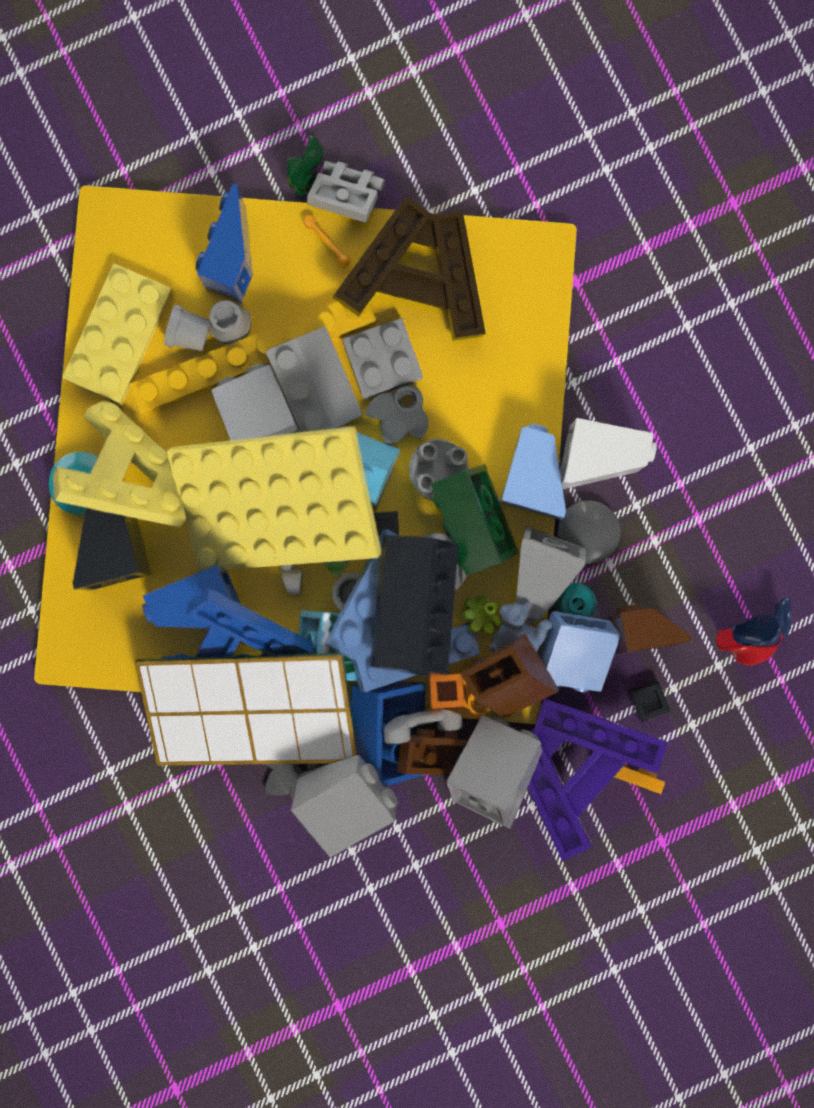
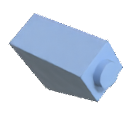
M529 424V427L523 426L519 433L500 503L562 520L565 517L566 509L554 435L547 433L548 428L541 425Z

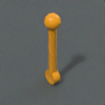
M306 215L304 217V225L315 231L336 255L340 266L347 267L350 264V257L343 255L318 227L316 218L313 215Z

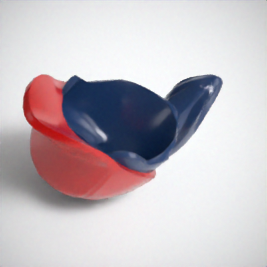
M785 597L776 604L774 615L753 616L742 624H734L731 629L719 631L716 636L718 648L730 651L738 663L746 666L761 664L770 659L776 652L781 640L787 637L791 630L790 597Z

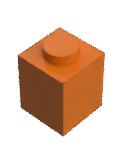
M460 673L429 676L432 709L465 707L463 679Z

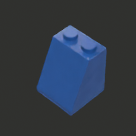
M216 565L143 595L146 603L142 604V608L147 620L154 622L155 626L209 628V625L186 614L188 602L207 589H211L240 605L241 603L228 571L224 570L222 566Z

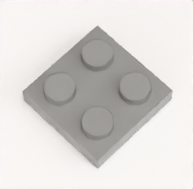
M402 318L342 339L364 400L423 379Z

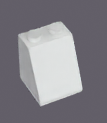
M576 418L568 429L561 464L562 489L638 472L648 465V461L653 462L657 448V443L652 442L654 433Z

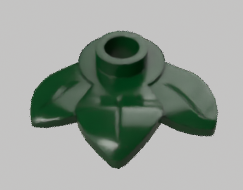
M313 135L309 136L308 146L302 158L293 156L288 159V185L295 194L300 196L310 191L316 179L315 172L319 168L323 157V145Z

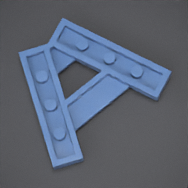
M389 529L383 530L381 536L379 537L381 549L383 535L397 534L393 533ZM381 554L378 558L368 559L325 642L326 646L352 660L360 692H367L415 676V674L370 667L373 642L371 630L375 621ZM470 623L452 628L449 664L480 654L475 634L468 631Z

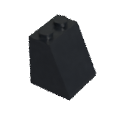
M86 508L72 583L74 590L92 591L152 575L137 518Z

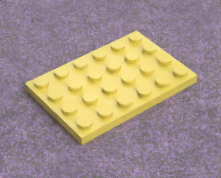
M355 426L177 446L167 451L178 495L184 504L185 521L199 572L216 565L222 566L224 570L371 559L378 558L381 554Z

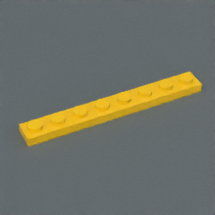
M335 302L132 382L129 386L140 413L144 415L217 386V382L230 376L238 378L246 375V370L260 363H263L264 366L271 365L266 353L267 350L326 326L332 341L375 324L376 319L369 303L358 317L339 302Z

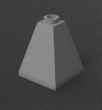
M528 526L524 530L521 543L516 603L524 604L527 601L530 602L526 622L534 623L535 619L539 621L583 569L586 563V548Z

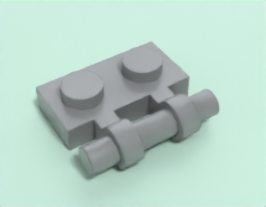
M325 161L322 172L325 174L318 173L307 196L308 205L367 223L377 201L376 190H383L385 179L374 176V172L364 169L361 172L348 168V164L340 161L336 164Z

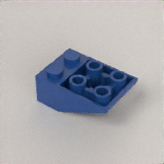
M232 184L229 193L225 192L221 198L219 205L221 214L218 221L213 222L209 228L207 240L210 242L206 252L199 254L195 270L198 271L197 275L206 290L242 303L253 277L246 205L238 186Z

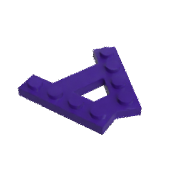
M544 698L535 728L529 731L538 737V741H541L542 754L528 789L562 861L593 847L579 816L621 768L628 763L658 774L669 742L549 698ZM565 740L593 750L594 752L564 785L551 756Z

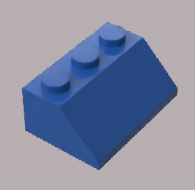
M397 681L367 692H360L359 685L352 686L351 722L356 754L360 755L366 764L369 763L375 768L379 781L384 787L423 776L422 774H403L397 772L401 743L390 744L384 742V728L389 721L401 715L425 711V683ZM424 724L411 727L410 733L415 734L416 728H424Z

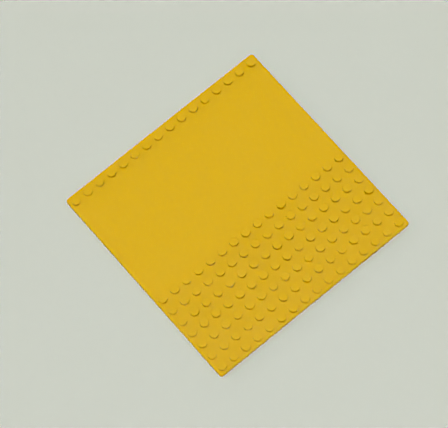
M83 186L79 191L63 374L113 263L166 285L173 290L172 296L133 380L135 382L229 345L223 344L214 335H210L208 331L203 351L165 346V334L174 305H180L184 307V310L210 320V311L216 303L224 300L232 301L242 306L247 313L252 314L250 318V333L247 336L249 337L338 302L333 299L334 294L395 210L373 208L367 223L308 205V203L243 198L246 205L253 277L243 302L239 303L206 290L197 275L198 271L195 270L199 254L206 252L210 242L207 240L209 228L213 222L218 221L221 214L219 205L222 196ZM306 215H313L316 218L318 227L343 255L350 257V264L347 267L340 266L336 255L315 231L304 225V217ZM464 215L486 332L483 337L452 341L447 310L376 292L369 302L376 323L332 340L363 414L338 428L355 426L356 432L383 443L385 442L381 432L382 420L366 416L367 407L376 396L366 400L363 399L342 339L402 318L421 369L423 379L408 385L415 386L422 393V409L428 416L427 431L422 439L415 438L408 432L400 441L388 444L400 449V453L378 508L372 507L373 513L398 511L399 536L423 537L433 533L446 535L443 527L445 520L441 510L435 506L433 501L424 498L418 493L410 478L409 465L414 451L426 441L443 439L457 447H462L467 453L468 469L485 464L499 501L502 497L519 433L523 426L529 427V424H537L548 428L547 433L553 434L555 438L559 464L577 228L574 224ZM412 243L397 263L440 275L436 249ZM63 378L54 465L62 457L73 452H88L98 457L106 441V438L83 416L88 408L107 398L68 382ZM131 388L123 405L110 400L166 452L170 448L177 446L230 441L211 391L213 388L144 415L138 409ZM396 389L388 391L386 393H394ZM405 396L401 400L402 405L406 407L411 406L414 402L410 396ZM130 462L122 481L152 488L154 482L136 465ZM51 497L34 675L35 682L45 685L141 692L135 662L162 661V656H174L177 654L195 656L209 629L155 626L154 622L147 620L142 608V604L146 603L143 595L199 573L186 521L180 528L137 518L152 575L92 591L74 590L72 583L85 515H75L62 510ZM500 503L519 553L502 563L467 575L459 589L455 590L452 628L471 623V621H464L462 619V612L467 610L464 607V602L469 598L476 600V597L481 595L487 597L488 603L496 602L499 605V610L495 615L500 618V624L497 628H494L489 636H485L480 628L475 634L480 654L449 664L448 674L461 673L474 660L491 652L489 650L492 642L491 639L499 631V627L503 623L499 614L501 607L504 604L511 605L516 603L521 543L524 530L528 526L554 536V518ZM368 559L349 560L341 573L361 574ZM323 562L294 564L293 570L303 571L300 596L290 595L287 592L280 573L281 566L227 570L242 606L272 620L291 632L297 634L299 632L300 611L341 613L332 597L333 586L340 578V574H333ZM548 611L539 621L535 619L534 623L526 621L524 623L537 629L540 622L547 620ZM240 641L232 656L240 654L260 656L261 651ZM415 675L400 680L402 682L425 683V711L432 709L429 676ZM345 680L349 709H352V686L359 684L358 681ZM463 683V692H464V697H465V694L467 693V690H466V688H465V686H464V683ZM474 699L475 707L481 708L484 706ZM541 700L506 718L493 712L487 717L492 718L496 716L506 722L536 724L541 709ZM465 707L445 708L461 714L462 718L480 720V718L471 716Z

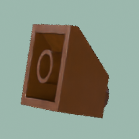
M642 603L622 606V608L616 609L615 615L607 617L621 634L615 654L692 642L689 633L654 608L643 609Z

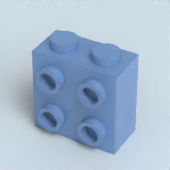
M551 611L549 621H551L552 627L547 630L546 638L537 654L557 687H572L580 692H588V690L601 692L621 634L609 620Z

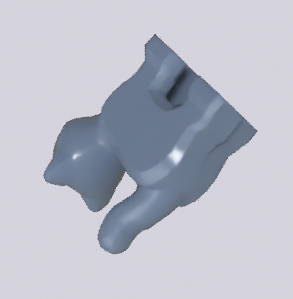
M529 601L524 604H504L499 611L503 623L500 625L499 631L491 639L492 642L489 650L493 651L526 634L537 652L546 638L547 630L552 627V623L549 620H543L538 624L537 629L525 624L524 622L530 607Z

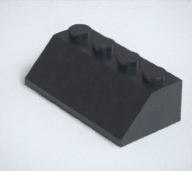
M383 535L370 662L371 668L421 676L448 675L459 544L429 537Z

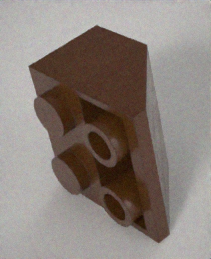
M526 634L474 660L460 673L476 701L504 718L559 691Z

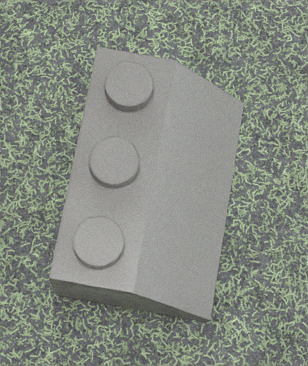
M326 326L266 351L300 432L336 429L363 415Z

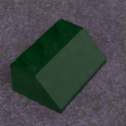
M485 464L431 483L433 502L441 510L445 520L443 522L444 531L448 538L452 539L453 543L459 544L457 564L464 570L465 575L502 563L519 553Z

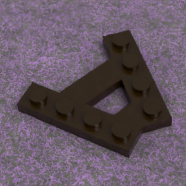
M406 195L338 288L333 299L359 317L376 292L447 310L452 341L483 337L486 332L463 210L432 214ZM412 243L436 249L440 275L397 263Z

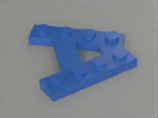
M207 589L188 602L187 615L210 626L196 655L177 654L174 656H162V661L308 657L313 654V642L224 597L220 593ZM240 641L261 651L260 656L249 654L232 655Z

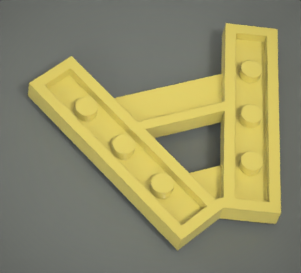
M108 398L88 408L83 418L106 438L105 444L90 474L57 467L53 474L55 501L181 528L186 520L185 509L178 495L167 452ZM130 462L136 465L154 482L152 488L122 481Z

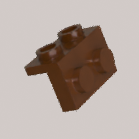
M416 728L415 734L410 733L411 740L400 745L397 772L403 774L451 775L456 746H466L469 739L459 738L458 731L439 730V735H435V730Z

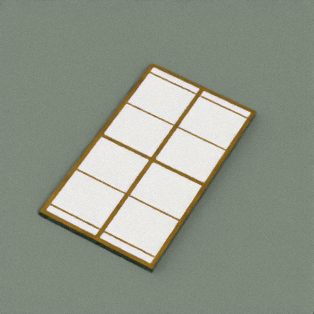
M343 653L137 659L135 661V668L157 766L334 763L359 755Z

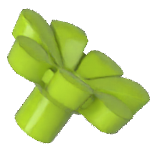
M483 595L476 597V600L473 598L465 600L464 607L467 610L463 611L461 616L464 621H471L468 631L476 634L481 628L485 636L491 635L494 628H497L500 624V618L495 615L499 610V605L496 602L488 603L487 597Z

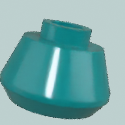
M570 583L554 602L555 612L591 618L597 609V600L594 592L588 586L581 583Z

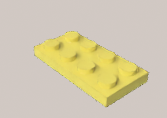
M113 263L62 378L123 405L130 389L129 384L133 382L172 296V288Z

